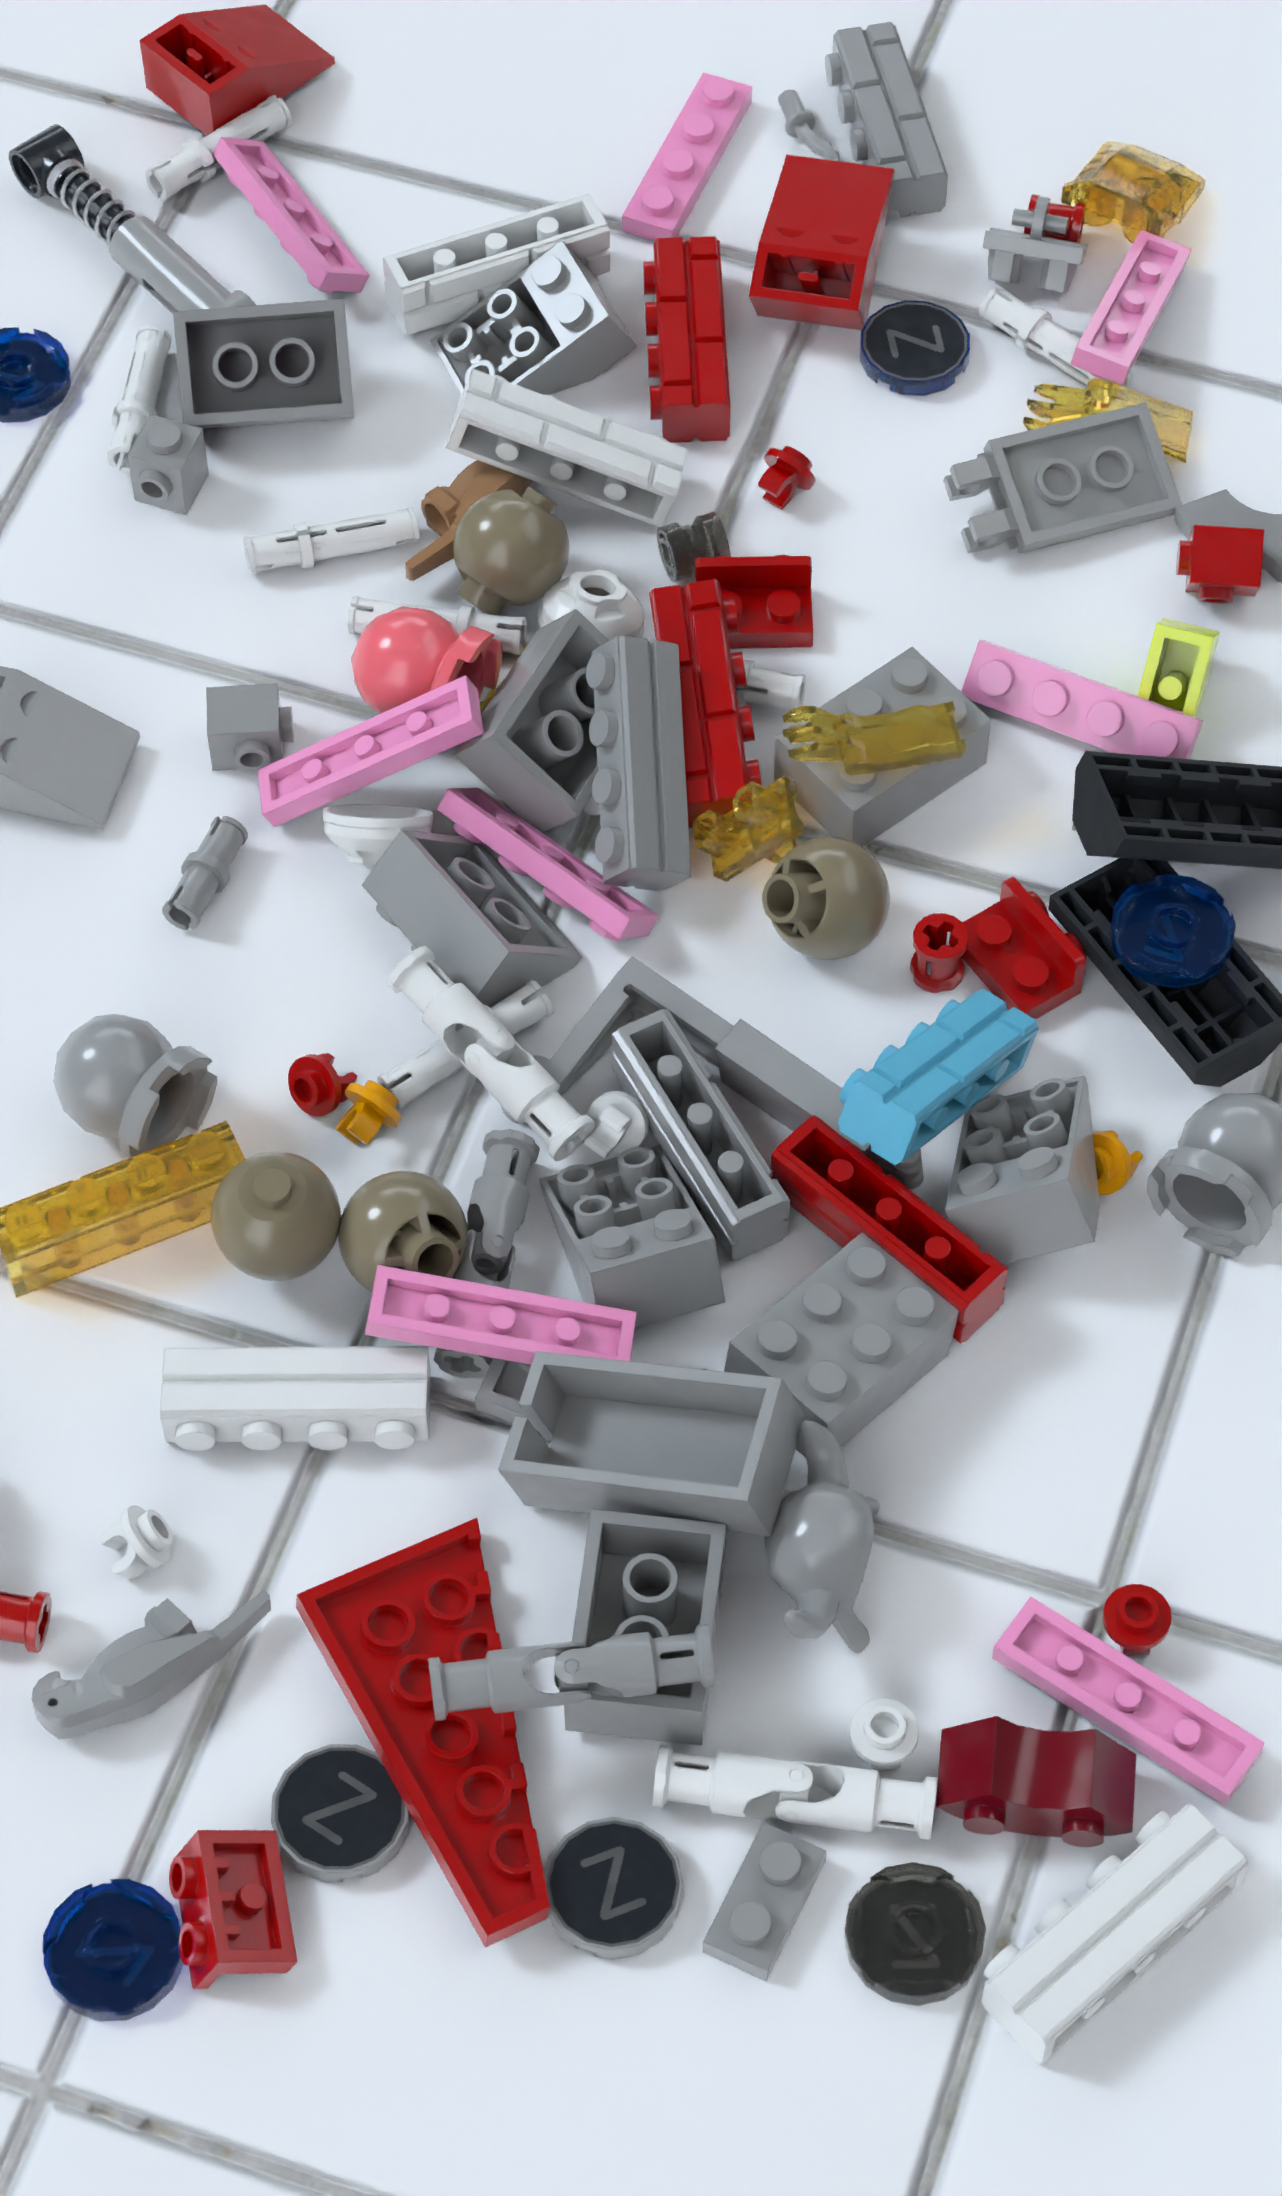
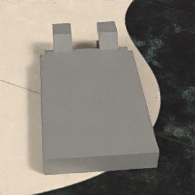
M1146 402L988 440L983 448L984 453L978 454L976 459L952 465L950 468L951 475H947L943 479L950 501L976 496L987 489L990 492L996 511L971 517L968 520L969 527L963 528L961 531L968 553L991 549L1005 541L1008 544L1009 550L1018 548L1019 553L1175 515L1176 507L1182 505Z

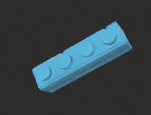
M983 988L974 992L961 1003L951 999L942 1008L933 1024L929 1026L924 1022H920L912 1030L902 1047L898 1049L893 1045H889L880 1054L871 1070L866 1072L858 1068L850 1075L839 1096L840 1102L844 1103L837 1123L839 1124V1131L863 1146L867 1143L871 1144L872 1152L895 1166L898 1163L904 1162L1024 1067L1039 1030L1037 1020L1015 1007L1008 1010L1005 1001Z

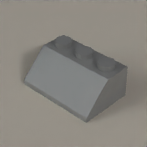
M401 829L362 884L363 888L377 902L376 910L379 915L388 923L398 927L411 941L412 951L419 947L427 946L434 954V963L454 984L463 983L482 1004L488 1007H492L521 989L530 980H535L543 987L574 968L582 958L577 950L481 844L471 842L462 836Z

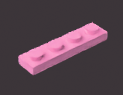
M702 73L622 215L623 232L656 241L657 238L678 237L752 103V86L708 73Z
M221 137L212 155L228 174L229 181L238 187L252 204L255 214L265 221L280 240L281 247L288 254L292 255L303 269L309 283L325 293H335L336 291L361 293L370 274L264 141Z
M1140 230L1079 340L1070 365L1088 371L1097 378L1108 379L1123 385L1181 277L1192 249Z
M979 640L961 690L971 701L1119 754L1190 759L1204 721L986 640Z
M465 675L258 769L262 815L275 828L483 734L478 689Z
M453 788L446 790L437 810L455 822L453 829L460 836L471 842L486 844L500 854L498 861L501 865L516 874L534 878L545 886L543 893L556 904L579 910L591 919L589 926L599 935L612 941L649 936L659 917L657 913L620 887L604 884L603 875L480 788Z
M377 1265L365 1335L530 1365L532 1364L535 1351L630 1361L637 1312Z
M1031 1596L993 1648L992 1659L1224 1806L1228 1804L1262 1754L1265 1742Z

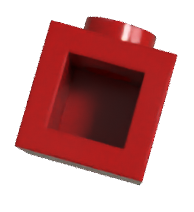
M1194 524L1189 534V541L1179 540L1177 550L1176 575L1186 576L1185 592L1199 593V601L1216 604L1232 603L1234 595L1255 596L1261 585L1265 529Z

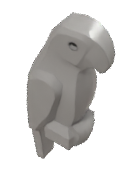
M261 1591L215 1628L199 1633L194 1628L192 1620L168 1598L165 1599L157 1607L154 1606L147 1612L144 1619L145 1627L123 1635L106 1647L89 1666L82 1679H61L59 1671L48 1673L41 1678L33 1688L31 1698L38 1722L56 1738L66 1739L74 1738L99 1728L129 1722L153 1713L220 1660L271 1611L270 1595L266 1591Z

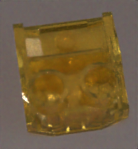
M1107 141L1100 147L1073 181L1064 184L1061 203L1071 206L1073 203L1075 206L1077 202L1087 203L1084 224L1097 227L1115 221L1122 226L1124 237L1129 242L1134 243L1140 230L1164 238L1165 233L1170 228L1181 223L1204 190L1205 179L1182 163L1137 145Z

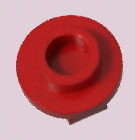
M785 446L783 450L770 448L764 455V460L769 468L764 472L758 483V487L766 491L763 496L764 501L783 510L791 501L796 487L810 490L815 484L816 479L810 471L813 465L800 451L790 446Z
M330 1053L302 1056L296 1059L289 1069L288 1086L293 1100L302 1111L314 1117L325 1116L333 1112L340 1102L348 1100L345 1090L350 1083H355L358 1077L354 1072L338 1076L332 1066L335 1057Z
M1129 1584L1116 1589L1107 1598L1102 1614L1106 1633L1115 1643L1121 1646V1653L1124 1655H1149L1150 1649L1160 1644L1167 1636L1172 1620L1171 1609L1164 1596L1157 1590L1142 1584Z

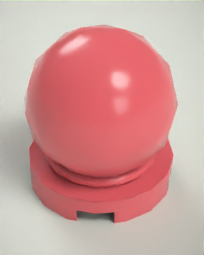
M402 606L377 616L363 628L351 656L354 684L363 701L379 714L465 675L478 689L480 700L484 687L492 690L496 688L502 663V642L493 639L495 634L473 626L467 628L459 636L453 624L437 613L426 609Z

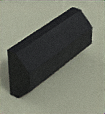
M1085 751L1075 769L1072 821L1087 856L1282 869V767Z
M1118 858L1051 894L1048 910L1068 933H1071L1078 939L1085 954L1194 1084L1222 1087L1261 1065L1282 1042V994L1231 935L1228 955L1217 971L1195 983L1173 986L1151 982L1132 972L1118 956L1112 935L1115 918L1127 902L1145 892L1162 889L1180 890L1195 894L1167 861Z

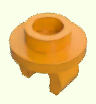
M368 1080L364 1086L350 1083L345 1090V1095L354 1105L343 1115L335 1130L353 1144H357L360 1140L365 1145H368L382 1124L396 1128L401 1122L402 1116L395 1109L399 1101L389 1090L374 1081Z
M1112 1130L1093 1132L1099 1195L1113 1194L1122 1189L1132 1178L1143 1158V1154L1139 1151L1129 1155L1124 1144L1117 1138L1119 1135Z

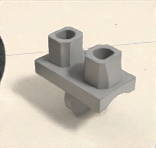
M1039 196L1034 212L1014 208L1011 225L1031 228V234L992 227L989 231H985L983 248L989 249L988 279L1017 284L1019 282L1023 255L1043 259L1039 288L1067 293L1076 274L1077 265H1081L1085 261L1088 244L1044 237L1045 231L1066 234L1069 218L1049 214L1050 198Z

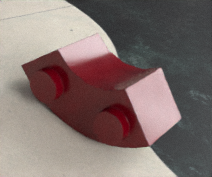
M998 1716L944 1728L941 1731L935 1807L963 1819V1827L973 1833L990 1835L1007 1831L1034 1836L1060 1837L1069 1845L1095 1847L1103 1843L1104 1836L1133 1832L1136 1754L1097 1729L1072 1732L1039 1730L1014 1724Z

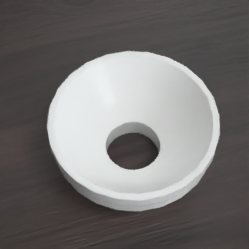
M596 569L592 572L577 571L572 576L557 582L545 593L539 608L538 617L541 627L577 609L609 640L621 635L642 637L644 631V609L638 598L628 587L618 581L617 575L601 569Z
M384 804L330 806L323 809L324 832L337 847L348 855V861L377 864L401 829L431 833L433 812L416 807Z

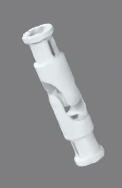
M427 946L419 947L410 952L391 971L387 979L389 987L395 993L403 992L423 1013L422 1022L482 1082L486 1090L517 1123H527L549 1146L547 1149L548 1154L555 1162L571 1155L591 1135L595 1128L594 1121L587 1114L582 1116L578 1114L558 1093L559 1083L529 1052L525 1051L514 1040L507 1029L463 983L454 984L434 963V954ZM474 1029L478 1030L483 1036L477 1042Z
M660 1744L655 1770L653 1806L664 1807L667 1801L707 1805L711 1813L756 1819L774 1818L796 1824L870 1833L875 1826L917 1831L920 1839L931 1840L937 1778L926 1777L923 1783L886 1779L880 1777L878 1770L803 1761L786 1762L778 1761L771 1757L718 1751L715 1757L673 1753L671 1745ZM812 1785L818 1786L834 1797L810 1803L808 1798L809 1788Z

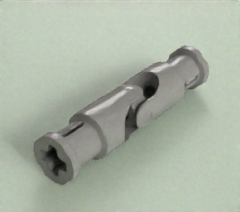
M512 1129L492 1130L485 1135L482 1149L487 1156L483 1174L474 1182L467 1211V1248L461 1264L452 1277L453 1279L509 1289L516 1251L515 1246L512 1245L515 1232L519 1230L524 1222L530 1196L528 1188L525 1186L529 1167L536 1163L540 1151L539 1146L531 1136ZM489 1273H498L497 1281L489 1280L484 1276ZM436 1348L433 1360L442 1371L452 1376L467 1379L485 1377L493 1359L486 1356Z
M708 1624L696 1626L694 1633L658 1638H652L649 1632L616 1635L597 1642L588 1648L582 1643L564 1642L492 1650L487 1652L485 1659L442 1663L439 1657L428 1658L435 1721L446 1720L448 1712L491 1707L496 1714L576 1704L590 1698L592 1693L601 1696L627 1698L656 1694L660 1686L700 1682L704 1688L715 1687L714 1659ZM555 1656L554 1681L559 1689V1693H545L533 1689L526 1681L525 1672L540 1659Z

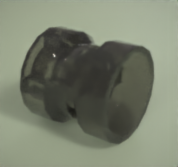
M715 511L696 516L691 526H682L675 522L657 528V543L664 569L672 582L691 578L695 571V560L697 558L730 556L726 532Z

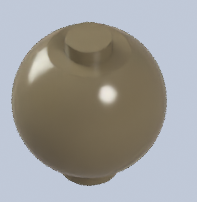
M529 486L523 495L512 489H505L489 493L475 501L461 517L454 535V560L464 580L457 594L490 615H498L504 605L522 606L544 597L545 593L562 578L569 558V538L566 527L561 519L553 515L558 504Z
M818 837L798 844L781 858L764 886L762 904L776 932L791 948L815 959L834 960L845 958L861 951L877 937L887 919L890 891L882 867L865 848L843 838Z
M281 1151L264 1152L241 1161L225 1175L213 1198L211 1226L219 1249L233 1266L257 1279L284 1281L310 1272L328 1256L339 1234L341 1208L333 1184L317 1165L296 1154Z
M394 1171L372 1178L351 1196L341 1215L338 1241L342 1259L350 1274L359 1284L372 1292L377 1265L452 1278L466 1252L468 1229L461 1205L452 1192L442 1183L422 1173Z

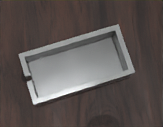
M535 1351L519 1402L520 1407L529 1419L527 1417L515 1416L498 1471L525 1506L590 1514L591 1509L723 1523L726 1524V1531L771 1537L805 1414L782 1378ZM543 1438L547 1441H551L550 1447H548Z

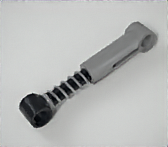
M54 124L10 150L9 162L11 168L25 191L34 198H40L47 194L61 200L63 206L72 210L76 218L84 221L88 229L95 231L99 239L107 242L112 259L172 314L173 311L256 305L243 291L235 290L232 293L228 291L152 220L146 216H136L132 210L124 211L123 201L119 199L112 200L113 194L111 190H101L100 180L96 178L90 179L89 170L84 168V160L78 145L62 126Z

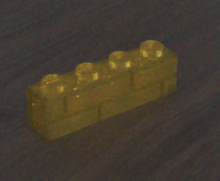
M227 1121L203 1129L196 1135L190 1134L83 1175L76 1181L70 1180L0 1207V1263L15 1297L18 1298L211 1223L212 1202L220 1182L234 1166L245 1160Z

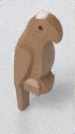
M476 460L457 475L450 487L437 486L426 493L425 499L421 501V509L427 526L440 537L405 562L406 578L409 581H414L454 558L453 541L457 525L465 511L475 501L489 493L505 489H512L523 495L527 487H531L534 481Z

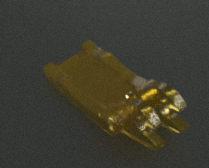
M1096 378L1087 382L1086 389L1052 384L1036 385L1034 387L1035 393L1044 398L1051 399L1055 403L1032 399L1027 400V406L1032 413L1039 417L1051 419L1049 422H1043L1039 419L1024 417L1023 424L1027 430L1146 402L1164 454L1184 463L1187 461L1190 433L1193 426V411Z
M953 701L933 706L915 705L896 712L874 716H856L850 713L837 715L815 706H800L791 709L782 716L784 723L809 721L805 725L782 730L783 736L789 739L790 743L814 742L809 746L788 750L790 758L796 761L843 762L846 774L850 776L959 759L967 749L965 739H960L953 713L955 712Z

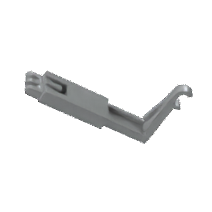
M633 956L616 973L550 1060L543 1056L532 1055L559 1083L558 1093L562 1096L612 1045V1033L618 1030V1028L635 1021L634 1016L631 1015L632 1012H639L645 1017L660 1009H668L695 1052L719 1068L722 1083L794 1132L810 1116L816 1115L883 1168L885 1175L890 1174L908 1189L919 1187L924 1179L921 1148L904 1162L898 1163L895 1166L872 1152L871 1144L867 1143L863 1146L839 1131V1124H837L844 1107V1103L839 1100L842 1090L840 1086L741 1018L733 1026ZM501 1106L505 1116L509 1118L511 1121L517 1123L515 1119Z

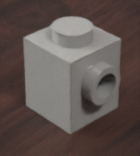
M150 414L127 454L134 500L187 515L209 475L203 429Z
M278 683L206 687L207 737L213 771L236 769L256 771L284 758L283 743L294 742L292 706L281 707Z

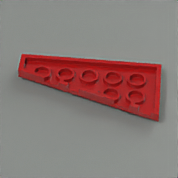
M475 1518L298 1593L296 1596V1609L486 1948L548 1919L550 1903L536 1828H533L526 1793L527 1780L524 1764L520 1761L516 1739L517 1727L514 1711L495 1714L491 1707L448 1712L446 1720L435 1721L428 1658L439 1657L442 1663L485 1659L488 1651L502 1649L500 1635L496 1632L490 1600L491 1588L488 1572L484 1568L481 1552V1534L478 1518Z

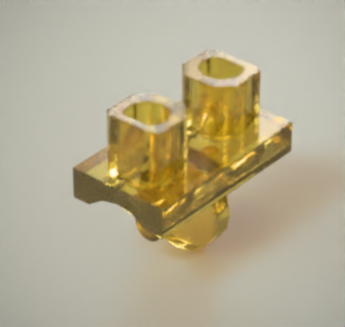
M783 776L767 787L751 781L736 792L731 811L725 815H720L712 810H707L694 819L695 846L697 849L711 855L714 877L727 882L763 858L778 864L787 852L797 846L795 838L804 833L803 823L794 805L795 795L798 791L796 781Z

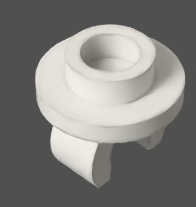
M620 1091L604 1093L591 1104L587 1115L594 1121L595 1128L584 1144L603 1158L608 1157L611 1152L621 1154L628 1149L638 1147L645 1140L649 1129V1120L644 1107L637 1099L627 1093Z
M137 1505L128 1507L120 1515L121 1524H113L107 1527L99 1536L101 1545L114 1550L123 1547L127 1543L125 1556L110 1566L113 1574L126 1579L138 1577L146 1570L148 1565L159 1568L171 1558L169 1546L173 1542L171 1530L162 1516L151 1509L145 1511Z
M889 1698L873 1699L861 1705L854 1713L849 1729L850 1742L857 1755L871 1764L872 1770L901 1768V1762L909 1758L917 1746L919 1725L913 1712L903 1703Z

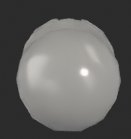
M119 1014L95 1016L71 1032L57 1052L53 1080L63 1111L86 1132L106 1139L119 1138L120 1150L128 1158L145 1168H159L178 1155L176 1151L169 1147L184 1131L186 1126L198 1131L213 1102L218 1081L216 1075L207 1071V1066L213 1062L211 1058L191 1046H178L173 1049L166 1037L148 1021Z
M1258 1093L1221 1094L1199 1108L1186 1121L1178 1141V1148L1169 1150L1160 1159L1148 1177L1147 1194L1157 1214L1161 1217L1167 1208L1178 1221L1189 1228L1183 1238L1212 1253L1239 1256L1245 1246L1255 1245L1257 1247L1272 1226L1273 1210L1282 1202V1106Z

